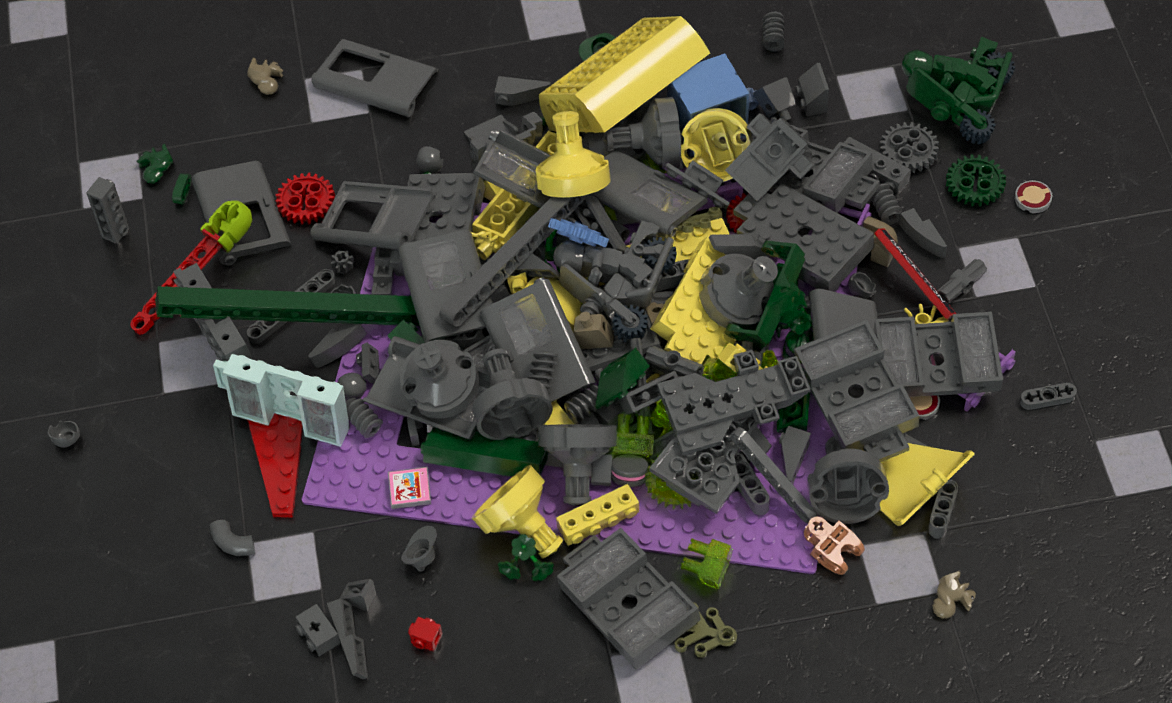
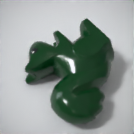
M164 143L162 151L157 152L153 147L151 153L149 151L143 152L137 163L140 164V168L148 166L143 171V179L147 183H156L163 176V172L174 161Z

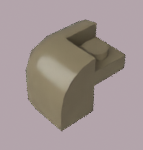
M869 216L864 220L863 227L874 233L879 228H885L898 244L897 235L893 227ZM874 233V248L871 250V261L888 267L893 256Z

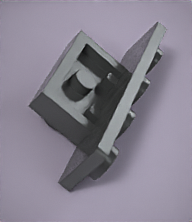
M693 160L684 173L671 164H666L665 170L667 175L673 179L677 177L684 186L697 190V193L714 201L713 204L716 207L727 210L730 203L716 194L724 181L723 179Z

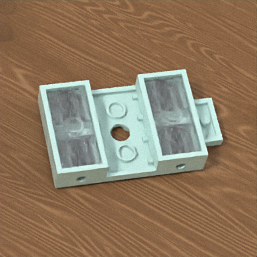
M232 354L229 361L216 359L213 367L218 387L227 390L232 415L264 425H269L274 413L302 421L305 437L342 446L350 428L343 385L337 382L322 380L317 376L304 375L299 371H290L281 366L269 365L261 360H252L243 355ZM290 392H294L297 396L290 395Z

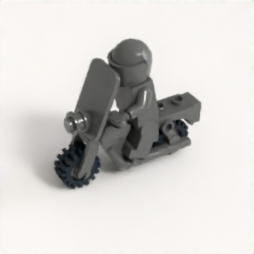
M641 221L637 233L633 232L631 236L630 248L627 247L624 254L616 249L587 246L584 253L583 245L570 240L560 243L555 248L553 254L554 262L560 269L559 282L563 288L583 304L580 311L589 312L590 315H602L605 311L606 317L612 321L614 335H618L619 340L624 338L623 342H627V339L631 341L633 338L644 337L648 325L647 314L644 315L645 311L643 309L639 311V308H646L651 304L664 271L665 273L669 272V269L673 268L676 261L677 252L676 247H673L674 240L671 237L665 238L664 241H662V237L658 238L660 226L651 222ZM599 282L606 284L604 290L599 288Z

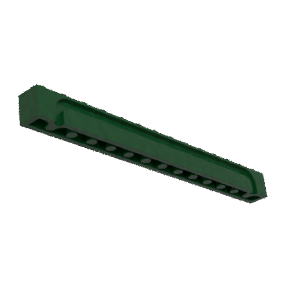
M158 286L155 298L157 317L173 318V314H180L181 318L226 319L230 317L231 320L398 325L404 320L405 322L413 323L415 326H420L411 296Z

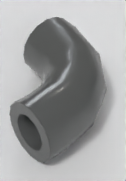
M217 520L210 524L213 540L224 552L235 556L256 554L252 535H235L230 529V523L226 520Z

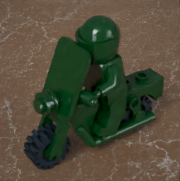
M984 37L980 38L976 48L973 47L969 56L972 60L968 61L942 55H935L932 58L931 55L921 50L908 52L902 60L903 72L908 76L907 80H909L906 87L908 93L927 107L936 120H947L952 115L953 122L960 127V132H963L962 136H967V141L971 139V143L977 141V144L988 141L995 129L994 118L990 119V113L999 97L1002 85L1004 86L1010 81L1015 71L1014 62L1011 61L1013 54L1011 52H1007L1003 56L1000 55V52L995 54L998 43Z

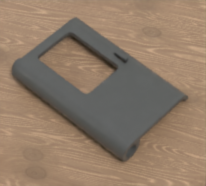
M342 39L318 71L312 75L311 82L316 88L410 117L415 108L416 97L434 72H438V68ZM343 51L385 63L370 82L329 70Z

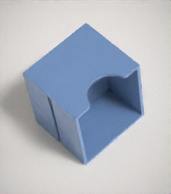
M725 54L695 64L667 85V97H673L676 103L682 143H684V137L681 134L684 127L692 118L705 110L714 108L730 110L739 115L748 125L749 92L739 76L736 75L735 69ZM740 133V139L746 137L744 134ZM687 149L690 157L695 155L693 150Z

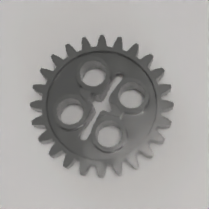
M904 122L903 126L897 123L896 129L891 126L890 131H885V135L881 136L879 148L881 154L906 166L915 173V169L921 172L922 167L928 169L929 164L933 165L934 160L937 159L939 141H936V136H932L933 131L926 132L927 127L921 129L920 124L915 127L913 122L910 123V126H907Z

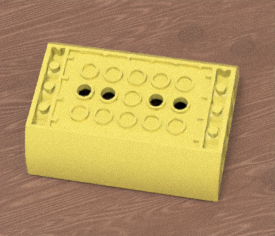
M681 16L642 18L540 93L539 102L542 114L550 131H556L552 118L555 114L573 111L579 115V132L605 133L709 55L710 52L697 32Z

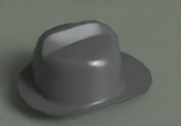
M425 526L413 534L402 555V562L404 564H411L418 571H423L434 560L435 551L433 545L437 537V531L434 527Z

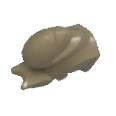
M253 58L247 76L258 85L260 92L269 95L275 93L278 88L277 81L271 78V76L283 77V70L276 62L268 65L267 60H265L262 65H259L257 60Z
M960 571L946 575L939 580L937 588L938 598L934 599L932 606L934 613L940 618H949L955 614L956 601H961L967 611L972 607L971 604L976 594L973 590H966L970 585L969 582L959 583Z

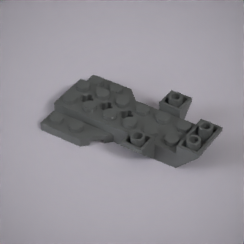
M749 350L733 355L737 372L736 377L714 382L693 373L657 383L659 394L682 455L721 445L728 429H730L735 421L753 417L761 425L779 420L780 417L777 409L792 405L811 390L797 356L780 360L775 366L759 370L754 352Z
M753 417L733 422L721 445L687 455H682L677 439L672 438L651 465L650 472L666 481V486L695 505H703L717 514L740 482L735 459L741 450L731 439V433L738 427L743 428L765 453L769 451L772 445L759 430L761 425ZM706 461H708V462H709V465H707V464L704 465V464H702V462H703V463H706ZM695 476L698 477L697 480H696V479H695V480L691 479V477H692V478H694Z

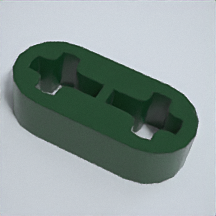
M179 174L172 194L173 203H185L191 186L190 174Z

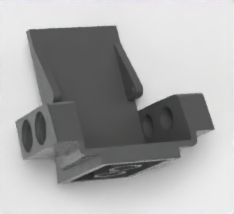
M535 112L522 117L520 134L518 128L505 120L502 115L464 131V135L469 140L471 166L474 169L491 141L488 137L492 129L497 130V128H500L534 147L543 138L542 119ZM493 152L485 168L488 170L493 169L496 174L500 173L502 177L508 178L513 175L521 164L498 152Z
M759 113L747 126L757 138L725 171L758 201L789 169L801 179L815 164L809 159L812 156V152L807 148L810 143L783 118L778 120L776 117L768 120L763 114Z

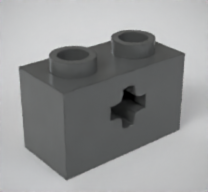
M317 604L296 616L298 625L295 627L301 637L305 635L307 638L306 643L312 652L315 650L321 656L340 644L337 632Z

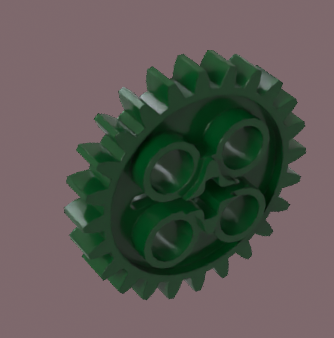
M971 155L970 159L964 156L963 161L957 159V163H952L951 168H948L946 175V186H949L948 192H952V197L958 196V202L963 199L965 205L971 202V206L978 203L981 207L982 202L986 205H989V200L995 202L996 198L1000 199L1001 193H1004L1006 187V175L1003 174L1004 169H999L1000 164L994 165V159L989 162L987 161V156L981 159L980 155L977 158ZM976 169H979L976 192H973Z

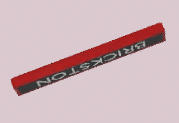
M879 228L874 232L875 236L945 319H952L953 314H956V312L885 228Z

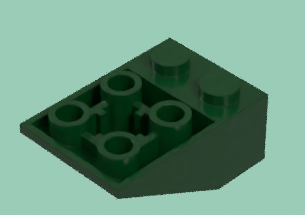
M636 347L609 363L601 371L595 405L596 409L603 405L608 407L615 401V398L621 399L629 393L627 390L632 389L637 384L636 381L646 375L645 371L649 368V364Z

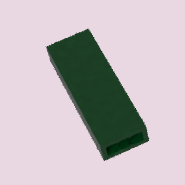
M433 427L431 432L427 433L426 442H423L421 445L424 463L513 477L529 465L541 476L548 461V452L543 450V447L538 446V441L507 437L504 440H493L484 437L479 432H475L472 439L468 440Z

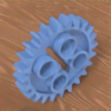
M551 218L548 227L557 230L556 233L569 237V240L581 244L586 243L594 247L599 245L606 248L609 241L608 238L600 236V232L589 229L588 226L577 222L573 223L564 219L559 221Z

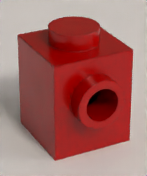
M418 617L416 622L411 624L408 634L410 635L411 643L415 647L434 651L442 636L441 625L435 623L432 619Z

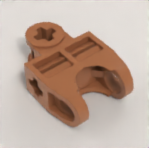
M813 517L804 529L805 539L815 546L810 555L836 574L843 575L848 570L841 552L861 556L865 551L864 545L859 538L840 521L832 527L824 518Z

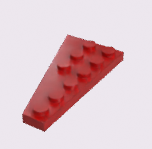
M274 413L269 425L248 420L273 517H293L303 434L302 421Z

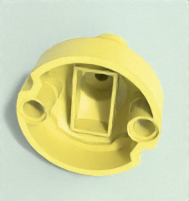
M721 108L705 110L696 115L687 123L681 134L684 137V143L681 145V158L686 168H688L693 160L724 181L732 179L733 177L725 171L726 168L753 142V136L747 128V123L736 113ZM740 133L746 136V142L740 139ZM687 149L694 151V157L688 156Z
M566 111L555 114L552 118L553 124L556 127L557 139L555 141L557 151L536 167L538 189L542 190L544 195L565 198L583 196L605 188L611 181L609 162L604 160V156L583 148L582 138L579 136L578 113Z
M531 465L519 471L504 483L472 516L474 522L485 534L490 531L495 533L517 530L520 534H526L528 538H533L536 542L534 547L539 551L538 554L542 559L554 554L563 542L560 535L556 536L545 523L543 516L538 512L544 479Z

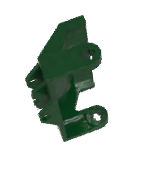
M764 241L761 247L762 252L771 257L785 258V264H777L778 274L773 280L774 289L759 323L751 328V330L743 329L734 324H728L725 330L727 336L735 340L754 342L753 349L761 351L770 343L778 324L789 325L804 314V311H798V308L800 306L806 308L807 304L802 291L795 283L805 262V253L795 243Z

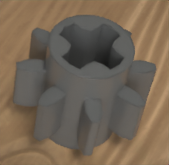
M338 251L335 255H332L333 261L331 266L332 269L336 268L337 273H347L350 269H353L354 258L349 256L348 251Z

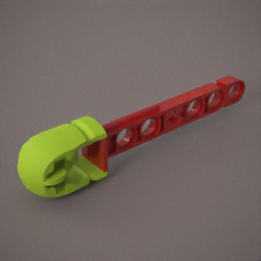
M236 200L223 203L209 218V223H205L200 228L205 237L178 268L184 270L188 266L197 263L202 270L220 249L229 253L234 247L233 243H237L251 226L252 215L250 209L242 202ZM220 230L224 232L221 237L217 235ZM201 252H206L203 258H198ZM173 273L162 286L177 287L174 279H176L175 274ZM156 293L145 304L142 312L139 311L131 321V328L136 334H145L155 324L154 321L160 318L157 317L156 312L148 314L151 308L156 307ZM139 322H144L143 327L139 329L136 328V325Z

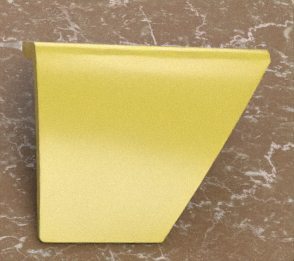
M908 443L909 451L881 462L888 480L889 494L887 499L880 502V511L897 526L903 525L931 496L948 482L974 453L971 450L961 453Z

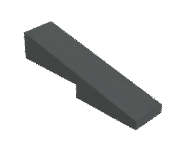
M341 598L327 603L352 674L363 680L367 679L364 641L355 636L352 604Z

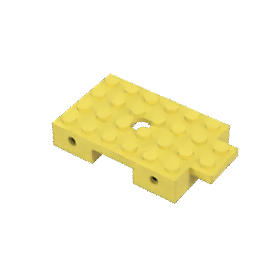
M708 235L698 244L683 270L685 274L674 294L666 300L650 329L668 341L664 350L668 352L677 351L681 357L702 364L713 373L724 364L717 358L729 342L734 345L736 340L725 334L726 328L718 325L708 316L700 301L699 293L703 290L700 279L703 273L717 259L726 255L713 248Z

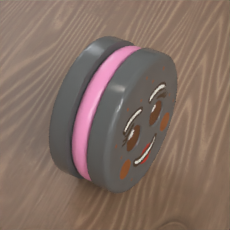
M636 455L617 456L612 460L611 479L621 486L626 484L629 487L640 486L647 481L648 463L645 459Z

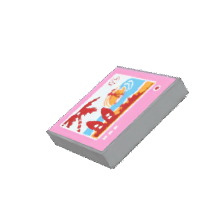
M428 467L388 472L392 509L431 504Z

